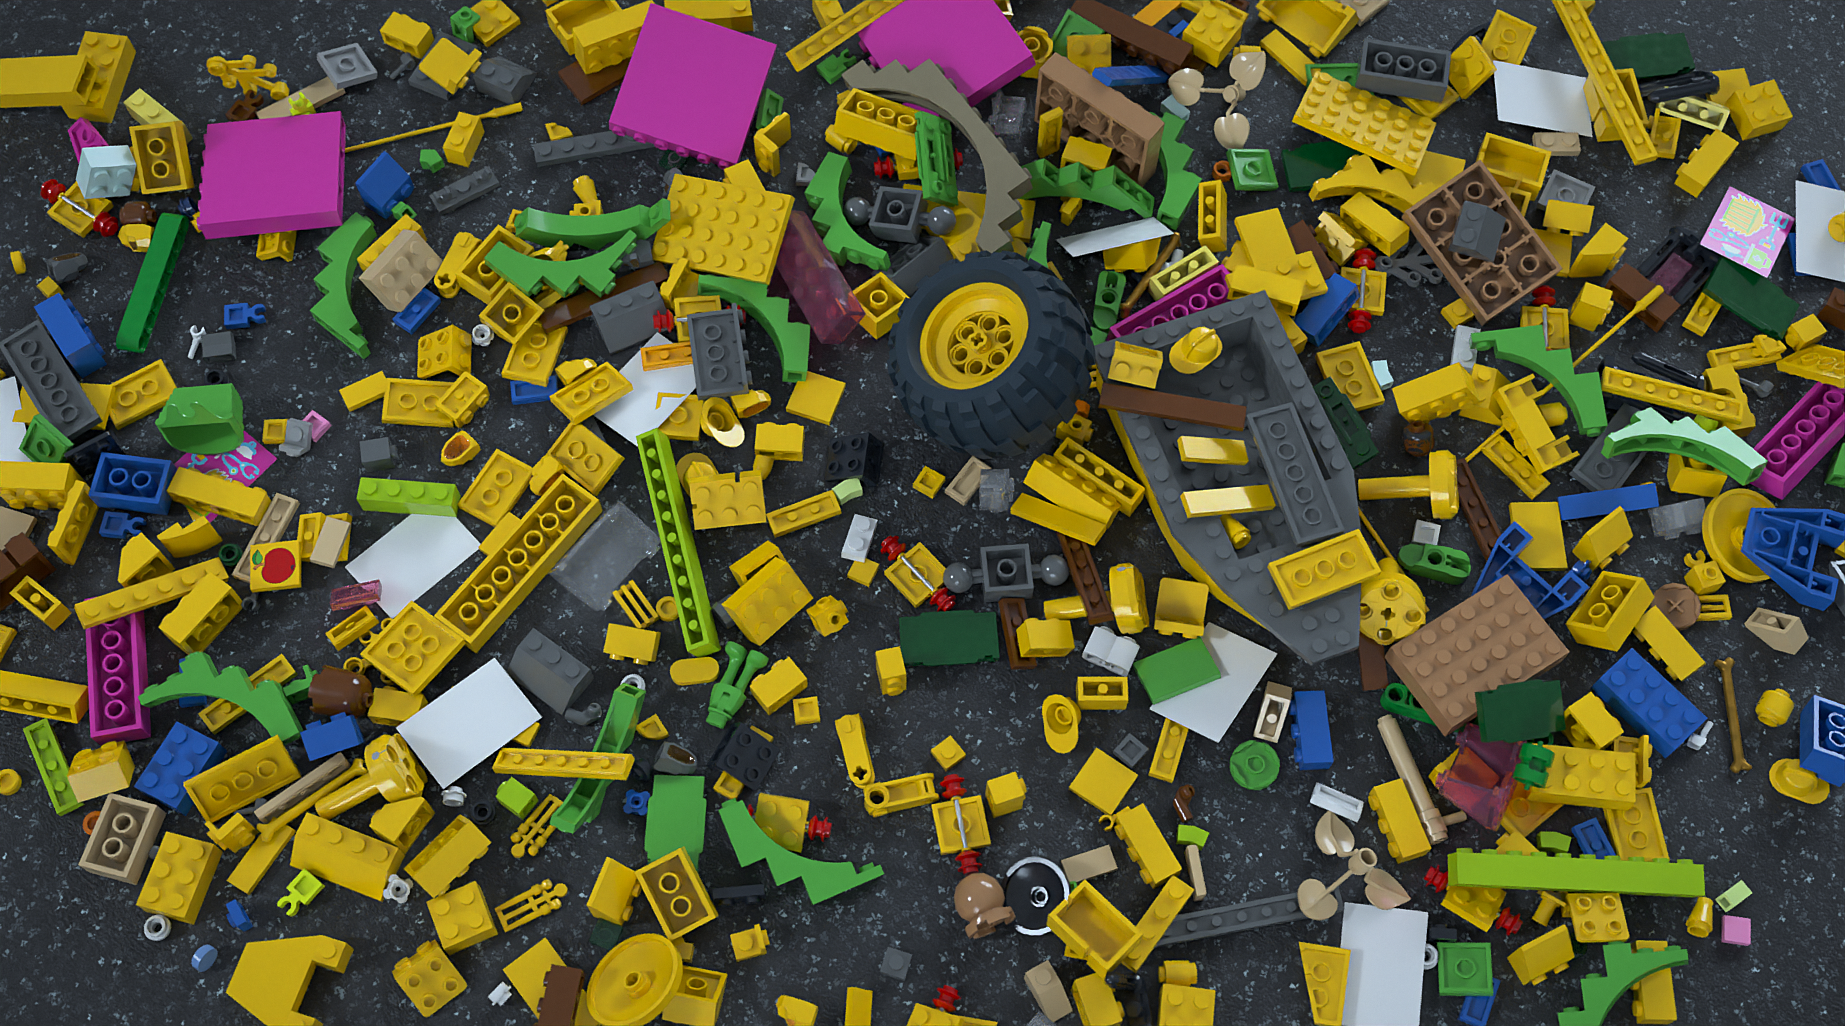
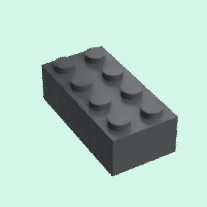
M1364 38L1359 52L1355 88L1441 103L1448 88L1451 52Z

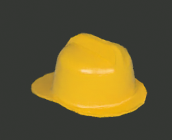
M1197 327L1177 341L1169 354L1170 363L1173 368L1180 373L1193 374L1215 360L1222 350V343L1218 335H1216V331L1206 327Z
M711 397L707 399L702 406V414L700 416L702 430L724 446L738 447L744 440V430L732 408L722 398Z
M701 453L685 455L676 466L679 481L690 498V477L719 474L712 461Z
M1057 694L1050 695L1044 700L1042 705L1046 740L1049 746L1056 752L1067 753L1074 749L1078 742V725L1081 720V711L1079 706L1070 697H1063Z
M1800 759L1778 760L1769 771V779L1772 786L1786 796L1805 803L1817 804L1824 801L1829 794V782L1817 778L1815 772L1801 768Z

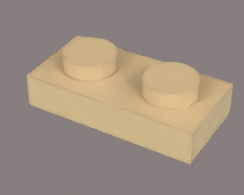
M1539 132L1533 134V146L1551 151V156H1578L1581 152L1578 132Z

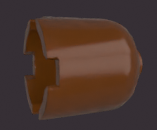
M323 665V671L320 674H315L310 683L308 697L313 698V705L310 706V710L327 716H334L345 712L346 716L353 714L355 719L361 717L374 700L371 682L360 673L331 665Z

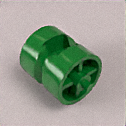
M1538 741L1537 745L1522 744L1518 756L1521 763L1516 764L1512 778L1525 785L1524 790L1529 791L1530 787H1546L1549 773L1546 770L1552 767L1555 753L1542 747L1544 743L1542 741Z

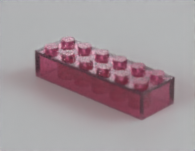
M791 210L775 265L821 344H841L866 313L805 211Z

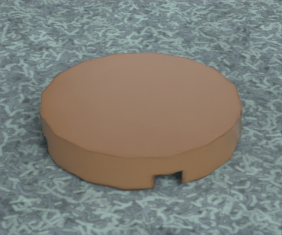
M1678 583L1665 584L1653 594L1655 598L1649 607L1651 609L1656 605L1678 631L1686 630L1694 625L1701 610L1697 594L1686 585Z

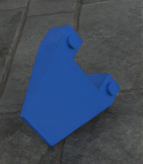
M1751 508L1740 551L1799 604L1824 611L1835 600L1839 579L1812 571L1818 543L1838 548L1845 541V514L1829 509Z
M1514 521L1497 539L1471 596L1508 574L1545 620L1573 606L1590 587L1570 570L1552 588L1518 557L1534 538Z

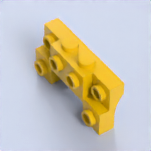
M1531 374L1497 389L1492 394L1504 413L1500 417L1504 428L1511 434L1514 440L1515 448L1521 452L1523 457L1528 455L1535 470L1540 475L1579 456L1578 451L1571 452L1566 443L1570 439L1568 435L1557 440L1555 439L1534 402L1544 392L1543 390L1537 392L1531 382L1535 376Z

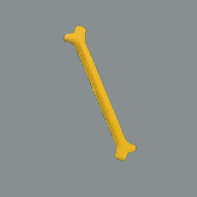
M355 758L348 770L271 823H258L257 830L262 833L261 840L263 842H270L277 830L315 805L316 801L331 794L355 776H363L368 773V770L363 767V759Z

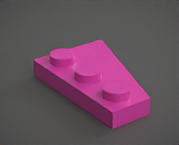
M80 117L68 129L78 163L80 162L82 148L109 146L88 119Z

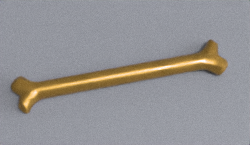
M1179 232L1171 234L1168 244L1157 257L1156 262L1152 264L1126 302L1119 304L1121 318L1126 319L1129 317L1132 307L1148 287L1150 278L1158 273L1174 249L1181 246Z
M1727 657L1724 661L1717 659L1713 662V665L1718 667L1722 676L1734 758L1730 770L1736 774L1741 770L1749 771L1752 769V766L1746 762L1743 754L1731 673L1735 661L1731 657Z

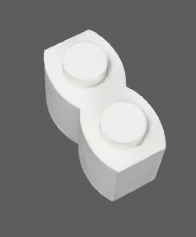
M1095 627L1082 657L1093 664L1127 677L1140 646L1130 637L1123 636L1122 638L1116 636L1113 630L1108 627Z

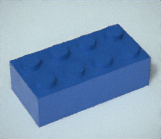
M1633 648L1591 687L1641 736L1648 735L1649 743L1664 758H1667L1707 719L1700 710Z

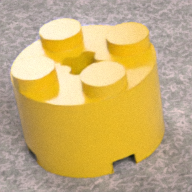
M1028 26L1024 27V30L1016 32L1032 53L1036 65L1020 76L1038 79L1039 69L1052 56L1053 42L1045 30L1039 27Z

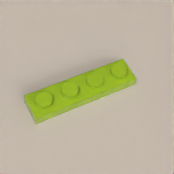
M44 718L23 728L56 813L62 816L83 806V801L77 802L67 778L70 768L51 721L48 718Z

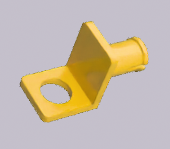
M1538 890L1537 893L1541 895L1542 901L1531 919L1547 927L1556 907L1566 906V903L1563 901L1568 892Z

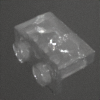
M1002 89L997 90L996 97L992 99L993 114L989 115L988 123L994 130L993 135L996 138L1019 139L1026 107L1025 97H1006Z

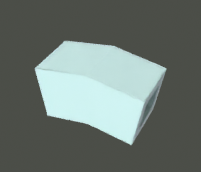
M1387 360L1372 361L1370 367L1380 390L1383 391L1391 388L1394 380L1388 371Z

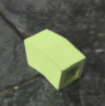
M858 478L844 480L832 488L840 505L852 498L863 495Z
M1741 880L1715 900L1727 912L1751 895L1752 892Z

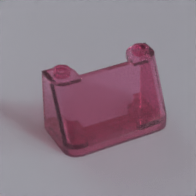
M1467 723L1464 731H1459L1455 745L1459 746L1458 754L1450 770L1445 769L1443 773H1438L1435 787L1439 788L1440 795L1483 827L1497 831L1518 784V781L1514 780L1512 776L1516 764L1521 763L1518 756L1522 744L1527 743V740L1505 743L1503 740L1481 743L1479 726Z

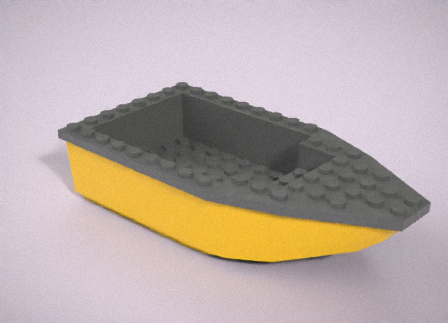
M1265 290L1095 345L1096 387L1100 395L1102 384L1109 383L1247 406L1246 414L1293 402L1345 531L1343 534L1359 529L1361 532L1354 470ZM1197 327L1214 329L1222 343L1221 354L1215 360L1193 374L1180 373L1173 368L1170 363L1169 354L1177 341ZM1115 341L1162 351L1163 362L1159 370L1155 389L1108 378ZM1107 409L1139 483L1145 488L1144 494L1156 521L1181 566L1198 582L1206 583L1209 587L1208 591L1218 600L1273 633L1310 665L1354 651L1359 647L1361 583L1289 610L1267 567L1273 561L1338 536L1296 547L1246 420L1243 432ZM1180 436L1244 440L1249 462L1245 466L1184 462L1181 460L1177 439ZM1268 484L1276 506L1273 510L1231 514L1233 518L1250 530L1251 541L1245 547L1235 549L1220 520L1222 515L1188 518L1180 496L1183 492Z

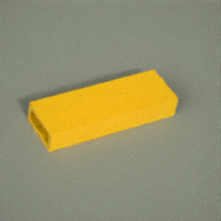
M87 55L0 59V108L86 105L100 67Z

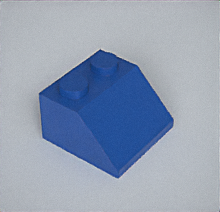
M385 151L355 182L365 206L385 219L392 214L391 209L400 201L408 198L414 189L410 176Z
M345 712L331 716L332 722L322 725L319 720L305 725L307 730L300 732L310 761L365 742L364 735L353 714L346 716Z

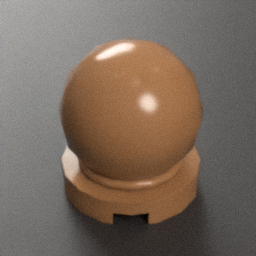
M973 873L960 880L954 894L955 909L961 918L970 922L965 927L969 939L972 937L977 939L996 931L994 926L1003 921L1008 925L1016 918L1010 906L1003 907L1005 896L1001 885L994 877L985 873Z

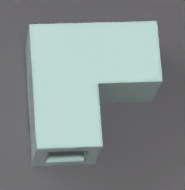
M1173 94L1161 102L1160 111L1164 114L1167 112L1177 115L1185 120V122L1189 120L1190 111L1184 107L1186 105L1177 102Z

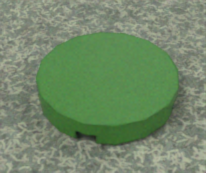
M1249 740L1241 743L1234 750L1230 759V772L1233 779L1240 786L1249 790H1261L1269 787L1277 778L1280 760L1276 751L1270 745L1264 742H1256V740Z

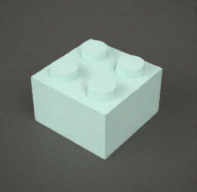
M128 145L82 148L76 181L84 199L130 195L137 164Z

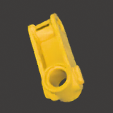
M459 232L455 236L452 246L434 277V283L441 296L452 298L457 295L461 287L455 272L478 248L482 240L475 238L467 232Z
M859 713L845 715L841 719L835 720L836 730L842 745L849 777L858 788L864 789L866 785L873 784L875 781V773L866 741L864 724ZM864 771L866 773L864 774V779L860 780L858 778L861 776L860 772Z
M925 773L884 783L877 782L866 785L863 792L864 806L868 814L878 817L887 815L889 812L925 805L939 800V794L935 792L933 784L934 774ZM878 795L884 801L880 804H874L870 798Z

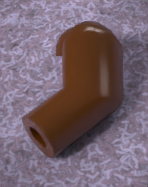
M1189 784L1181 786L1173 799V806L1182 823H1186L1194 818L1188 805L1195 794V790Z

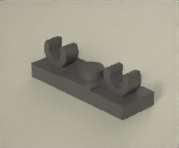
M485 166L484 169L478 172L475 171L472 175H468L450 184L448 187L445 186L444 189L438 192H433L430 195V199L440 216L500 187V184L490 167Z

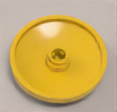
M1742 488L1732 489L1716 496L1705 510L1702 521V534L1705 546L1712 560H1716L1719 568L1728 576L1746 583H1757L1767 580L1770 577L1740 550L1750 509L1776 507L1766 497L1755 491Z
M650 933L636 935L615 946L599 962L588 984L586 1001L592 1017L601 1026H643L657 1017L671 1002L681 982L683 963L677 948L667 938Z

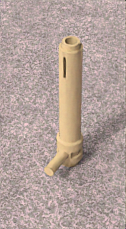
M1392 715L1383 716L1378 719L1379 724L1377 727L1397 773L1404 782L1429 844L1435 845L1443 842L1448 838L1446 826L1466 821L1467 816L1464 811L1441 816L1439 809L1434 807L1396 718H1393Z

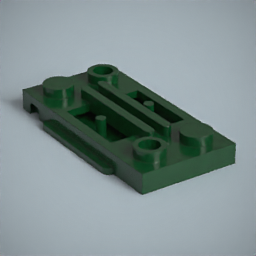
M1660 32L1620 37L1618 40L1601 42L1614 69L1633 68L1636 80L1689 74L1690 71L1696 69L1684 33L1666 35Z
M1337 141L1303 144L1301 148H1295L1294 151L1282 150L1281 158L1289 192L1311 190L1314 182L1321 178L1326 180L1332 177L1333 174L1344 169L1350 157L1357 154L1361 156L1364 153Z
M1725 256L1719 258L1702 290V293L1776 341L1783 339L1800 305L1783 294L1784 292L1781 288L1757 272L1739 265Z
M1331 376L1313 386L1353 470L1380 455L1370 439L1371 433L1347 395L1340 392Z
M973 610L924 612L920 616L899 617L900 646L904 666H940L999 661L996 612L974 613Z
M1541 679L1498 685L1497 689L1475 692L1481 743L1501 740L1505 743L1548 737L1550 732L1566 730L1560 680L1542 682Z

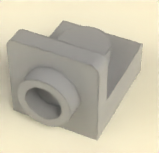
M293 418L288 419L285 442L279 445V450L293 457L301 456L309 451L313 423Z

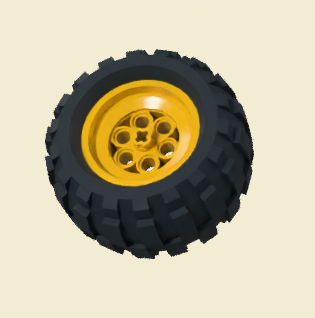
M987 250L966 254L964 261L960 262L958 259H951L939 265L940 271L931 278L925 275L915 285L918 290L911 299L905 297L898 309L897 315L900 321L893 323L888 341L890 359L887 360L888 374L895 386L893 389L902 407L930 437L935 438L941 445L964 455L968 452L970 455L978 458L995 459L996 456H1002L1004 453L1012 457L1030 450V443L1034 441L1042 445L1056 435L1053 429L1062 421L1066 424L1069 423L1078 411L1075 402L1077 399H1084L1085 395L1087 396L1092 382L1090 372H1092V365H1095V346L1093 339L1090 337L1093 334L1085 310L1078 303L1077 298L1066 284L1059 280L1053 271L1031 258L1028 260L1015 252L1004 250L1001 253H990Z

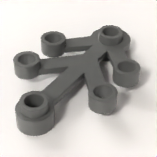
M1409 239L1405 245L1390 257L1379 256L1375 260V271L1386 272V277L1394 275L1411 287H1416L1420 284L1421 275L1433 284L1440 283L1443 277V272L1440 269L1434 268L1430 270L1423 266L1433 264L1434 261L1429 255L1418 256L1424 248L1417 239L1416 244L1405 258L1396 259L1401 251L1407 249ZM1407 267V268L1411 269L1412 272L1407 273L1406 271L1402 270L1401 268Z

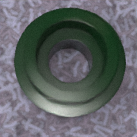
M230 543L223 545L218 553V557L226 567L236 566L243 555V551L238 545ZM230 554H235L232 558L228 559Z

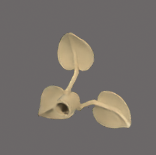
M1244 52L1236 55L1232 59L1229 69L1231 77L1236 82L1235 85H1229L1225 89L1201 88L1204 83V77L1195 69H1183L1175 72L1169 78L1168 84L1176 101L1186 106L1198 102L1200 92L1222 93L1224 99L1232 105L1227 110L1226 117H1220L1215 121V136L1226 149H1243L1249 136V122L1240 113L1230 114L1234 107L1238 105L1237 102L1245 98L1246 90L1256 88L1261 82L1266 66L1265 52Z
M1328 811L1321 817L1315 829V840L1319 848L1327 855H1333L1337 852L1339 857H1352L1349 859V871L1329 888L1326 889L1316 879H1308L1301 883L1298 888L1297 897L1300 910H1302L1304 915L1313 920L1330 918L1336 912L1338 902L1329 893L1352 874H1365L1364 881L1368 884L1365 888V894L1368 900L1381 910L1393 909L1411 899L1404 888L1389 873L1382 869H1374L1377 863V856L1371 849L1362 848L1361 850L1355 849L1351 851L1355 844L1353 834L1334 812Z

